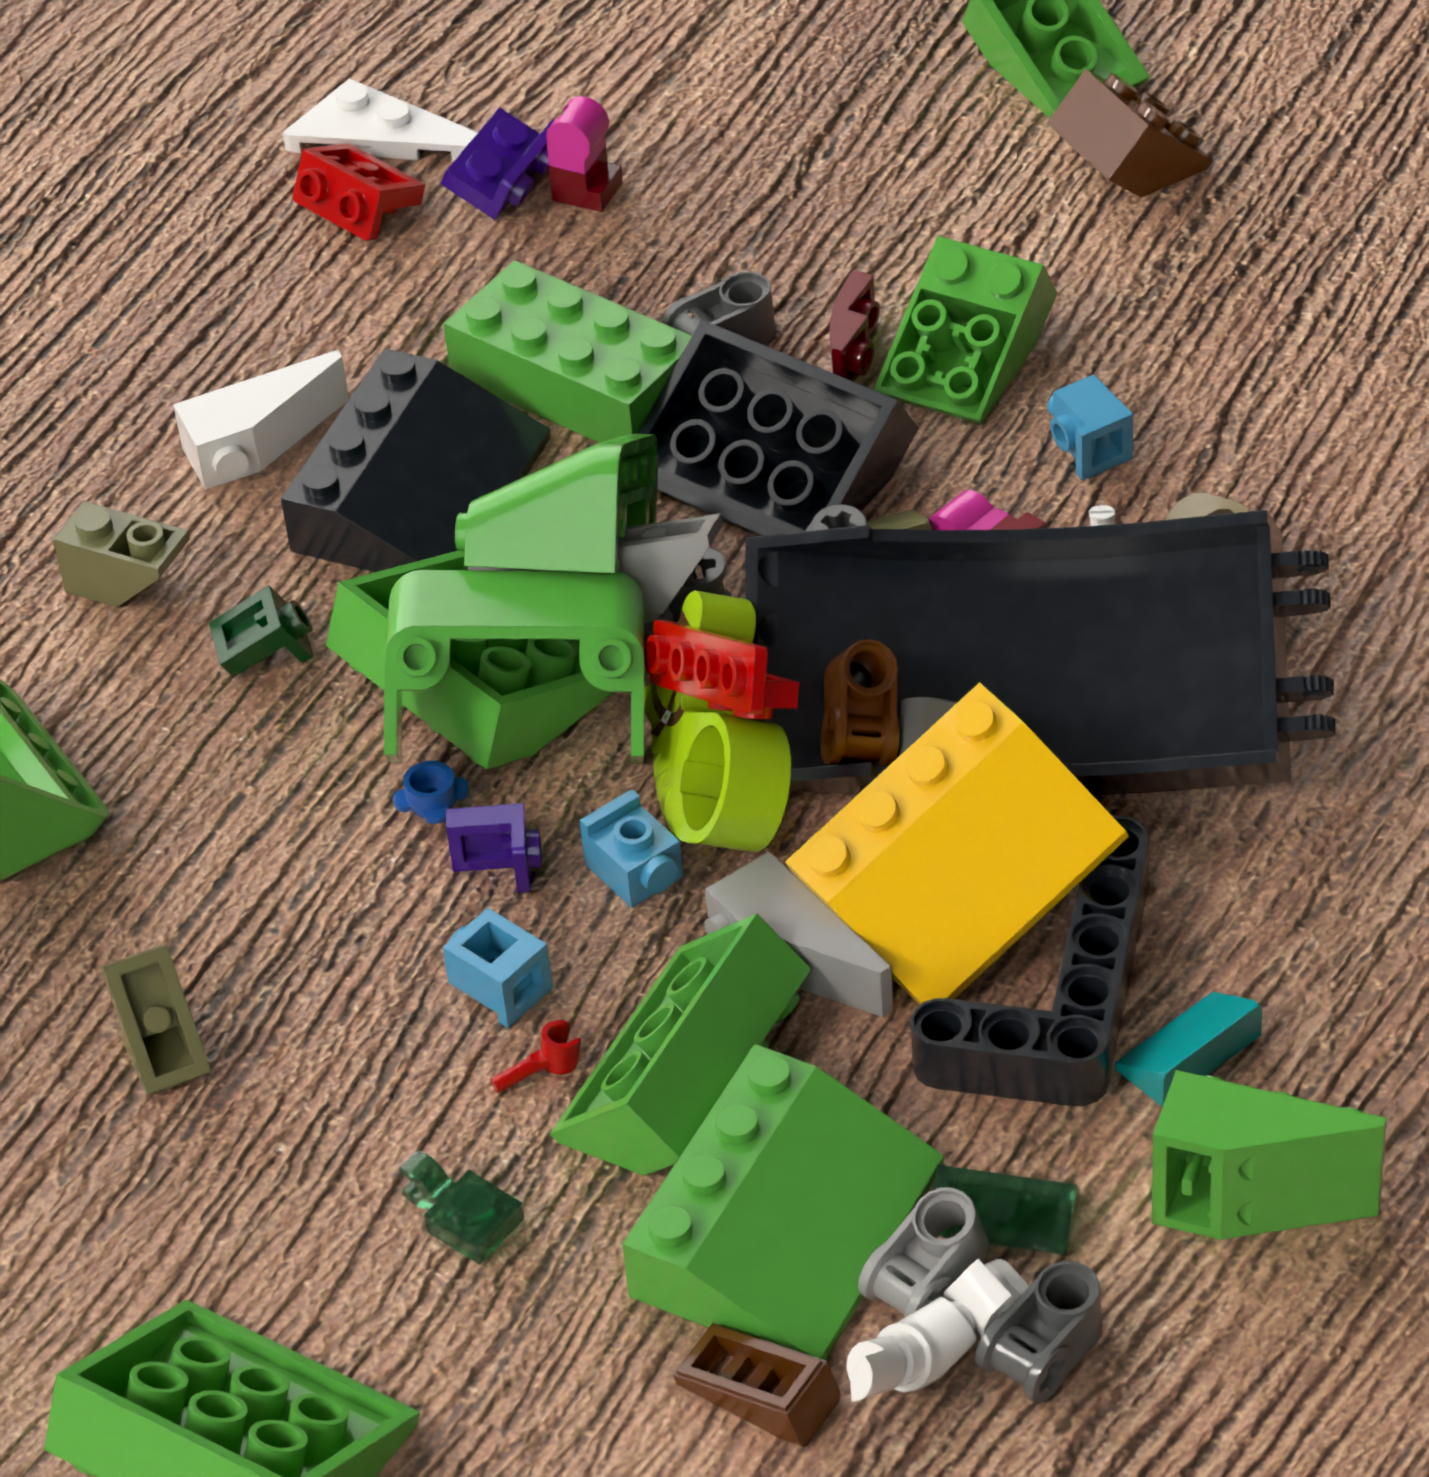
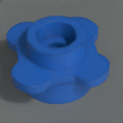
M423 761L407 770L403 778L404 789L398 790L394 794L393 802L395 808L400 812L412 811L430 824H439L446 821V809H451L457 800L468 796L469 785L462 777L454 778L452 769L445 763Z

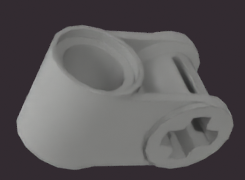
M938 1188L925 1194L887 1242L882 1244L865 1263L859 1276V1293L870 1301L883 1300L902 1313L904 1318L939 1297L945 1298L944 1292L977 1259L983 1263L988 1254L989 1241L972 1200L964 1192L955 1188ZM953 1225L964 1226L956 1236L948 1239H938L939 1234L946 1228Z

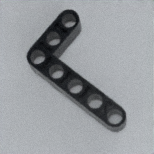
M1113 816L1126 830L1129 837L1079 883L1052 1011L949 998H934L923 1002L915 1008L910 1017L912 1066L917 1080L928 1087L940 1090L1066 1106H1087L1097 1102L1105 1095L1109 1087L1149 887V832L1142 823L1125 816Z

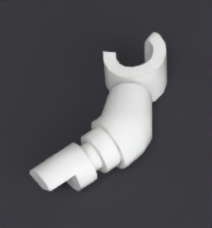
M977 1259L944 1292L945 1298L939 1297L899 1322L888 1325L879 1333L877 1338L860 1342L851 1349L847 1357L846 1367L851 1385V1401H860L893 1389L902 1392L914 1391L940 1379L976 1343L974 1330L982 1338L993 1320L1001 1313L1007 1311L1029 1288V1285L1008 1262L996 1259L984 1265Z

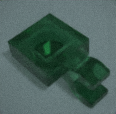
M418 1150L399 1168V1173L411 1180L402 1189V1195L415 1206L428 1210L424 1214L426 1232L478 1265H481L524 1220L523 1203L469 1169L455 1183L447 1176L437 1161Z

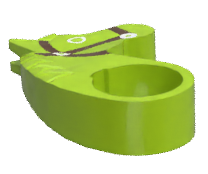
M695 590L686 597L678 623L753 643L756 614L752 603L748 599ZM651 683L644 687V713L652 727L653 770L656 791L663 818L671 833L682 842L748 852H760L765 849L774 838L780 826L790 788L791 755L788 739L783 728L775 722L733 716V711L707 708L708 701Z

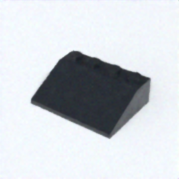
M701 320L637 434H652L657 438L658 493L708 515L721 513L722 521L754 535L766 536L804 532L811 524L814 516L829 506L842 504L862 511L892 479L919 428L900 402L892 397Z
M384 348L281 497L290 552L378 572L458 551L455 544V526L458 514L467 513L472 500L527 476L551 438L550 428L436 359Z

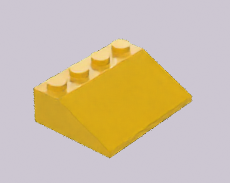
M979 682L785 862L791 872L891 966L892 979L921 1005L923 1002L934 998L955 999L1129 836L1126 830L1032 730Z

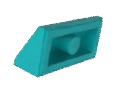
M1212 991L1115 1062V1070L1163 1107L1176 1070L1207 1076L1261 1036L1262 1006L1251 999Z

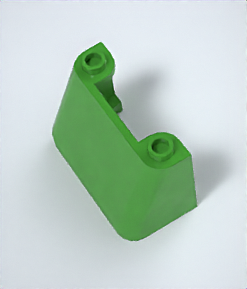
M627 434L599 442L472 500L467 513L458 514L455 526L456 549L464 551V566L616 573L620 571V558H617L618 537H626L627 527L656 523L658 443L656 436L652 434Z

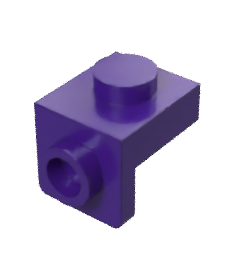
M524 803L446 809V831L453 872L514 868L517 892H531L530 868H542L540 830L527 829Z

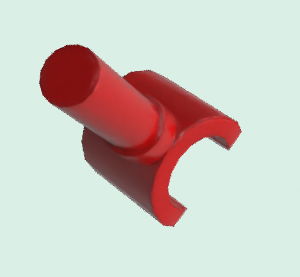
M554 1020L545 1024L542 1028L540 1049L528 1055L525 1060L492 1077L490 1082L494 1090L500 1093L532 1074H538L543 1070L560 1075L572 1072L580 1059L581 1038H575L567 1043L570 1025L566 1020Z

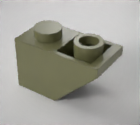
M83 501L53 538V543L66 593L118 607L160 579L190 540L188 530Z

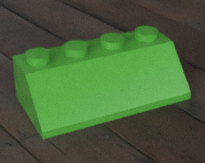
M758 913L680 946L556 1123L550 1135L559 1144L643 1176L669 1166L674 1167L753 1045L756 1044L768 1048L769 1043L765 1040L766 1036L774 1024L788 1016L798 1004L800 996L796 991L811 968Z

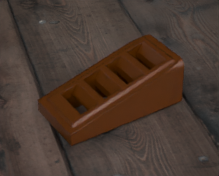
M715 1323L710 1325L673 1374L676 1384L780 1439L802 1447L808 1445L840 1400V1390L827 1361ZM727 1354L733 1356L719 1376L713 1374ZM752 1367H754L755 1370L752 1372V1374L749 1376L746 1382L742 1384L741 1382L743 1381V1379L746 1377V1375L749 1373ZM777 1380L781 1381L772 1394L769 1393Z

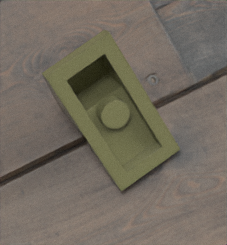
M162 944L100 967L121 1027L117 1028L146 1095L211 1072L167 944Z

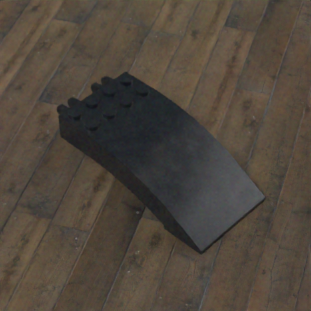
M1267 510L1082 527L1010 530L872 529L869 525L746 537L745 599L752 603L756 614L753 644L767 648L766 673L799 682L797 709L773 708L772 719L757 720L779 724L787 736L791 755L789 791L858 795L888 766L875 765V762L847 759H842L838 765H828L823 762L820 748L821 728L824 718L823 678L825 669L831 660L856 642L872 639L882 642L887 646L897 661V717L899 716V701L902 699L930 697L959 702L980 682L1005 706L1016 713L1093 796L1290 782V742L1333 737V735H1336L1335 718L1322 714L1289 717L1288 702L1322 700L1334 695V679L1319 675L1287 677L1285 617L1328 611V609H1331L1330 592L1328 593L1322 589L1310 588L1284 591V578L1312 576L1326 572V570H1329V554L1321 552V550L1283 552L1282 532ZM851 662L850 672L854 681L862 687L870 688L871 678L867 669L859 663Z

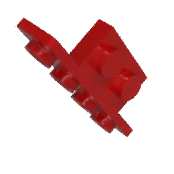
M669 620L654 621L653 635L648 637L644 650L645 667L648 673H650L649 679L651 684L708 701L707 708L733 711V716L740 718L772 719L773 708L797 709L799 682L766 673V647Z

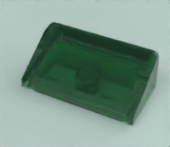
M937 1164L933 1190L938 1188H955L964 1192L973 1202L986 1232L989 1245L1068 1255L1081 1193L1077 1184ZM953 1225L948 1227L938 1237H954L964 1226Z

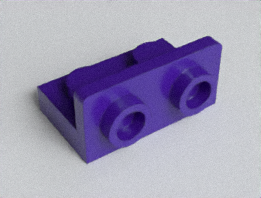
M499 107L447 168L440 184L496 220L509 203L518 207L523 202L535 182L532 175L536 171L545 175L549 170L546 136L548 128L555 119L553 118L545 129L538 133Z

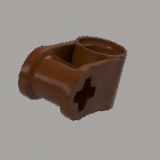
M872 639L860 640L831 660L825 669L823 678L824 718L820 737L821 756L825 764L838 765L842 759L872 761L875 762V765L889 766L897 758L900 738L897 717L898 666L892 651L882 642ZM851 662L859 663L867 669L871 678L870 688L862 687L854 681L850 672Z

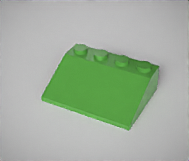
M454 551L338 582L326 646L348 662L351 668L362 673L384 690V662L389 597L394 584L403 575L417 570H468V566H464V551ZM450 639V665L444 679L435 687L425 691H402V705L426 722L433 731L441 734L466 753L473 762L483 766L485 769H490L536 754L614 692H604L596 689L583 676L579 659L580 639Z
M754 1044L622 1244L629 1297L708 1328L712 1323L826 1360L864 1298L858 1291V1281L865 1263L882 1244L887 1242L915 1208L918 1201L927 1194L944 1166V1155L817 1066Z
M186 1299L56 1374L44 1450L71 1463L76 1470L96 1477H377L418 1425L420 1411Z

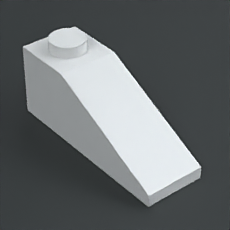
M338 350L173 404L182 449L204 489L207 490L262 471L347 403L349 395L342 355Z

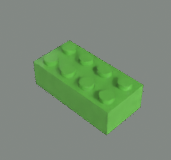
M516 260L509 264L443 323L450 368L502 400L596 442L638 433L692 335Z

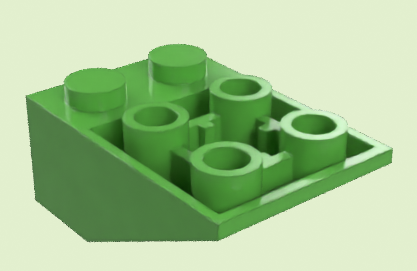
M937 236L873 390L901 402L982 424L1036 346L1056 298L1057 291L1044 265Z
M1176 1070L1153 1132L1152 1224L1223 1240L1378 1216L1381 1205L1387 1118L1368 1114L1355 1108H1341L1297 1098L1285 1092H1271L1231 1083L1215 1076H1201Z

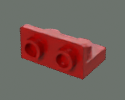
M345 143L302 149L293 200L361 239L369 241L377 239L383 214H394L397 212V208L421 205L426 184L357 147Z

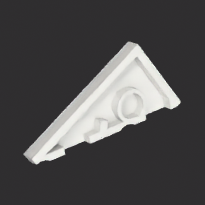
M350 78L282 132L285 150L291 153H301L306 143L335 145L349 143L375 158L418 160L420 150L451 151L452 162L478 133Z

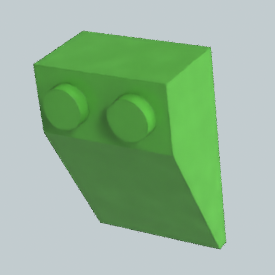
M970 0L962 20L963 25L988 63L1048 118L1053 115L1085 69L1104 79H1107L1112 72L1134 88L1148 82L1150 75L1100 0Z

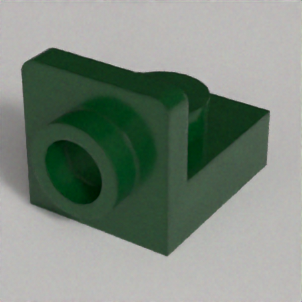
M269 585L209 622L219 663L232 677L263 661L283 646L301 663H305L314 657L307 635L312 632L313 628L307 614L295 600L287 603Z

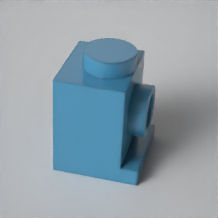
M1094 374L1053 391V395L1047 404V410L1053 417L1050 421L1051 434L1057 446L1064 452L1068 451L1076 459V475L1082 481L1133 459V413Z
M634 790L627 791L579 820L585 865L631 908L652 895L665 891L675 881L683 877L680 841L640 805V796Z
M489 908L485 909L470 924L455 931L448 943L442 947L448 983L496 1012L498 1022L507 1028L513 1025L553 988L547 943Z

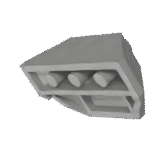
M721 513L630 526L626 528L625 538L618 537L617 558H620V571L618 572L630 576L641 588L644 597V623L656 620L664 613L723 526ZM468 566V570L484 571H555Z

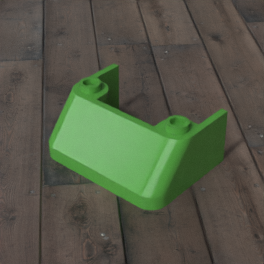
M417 570L403 575L394 584L389 597L384 662V756L388 762H402V691H425L435 687L444 679L450 665V639H580V668L585 679L593 687L604 692L631 693V764H643L644 597L641 588L630 576L621 572Z
M0 679V880H4L93 836L109 815V811L14 689Z

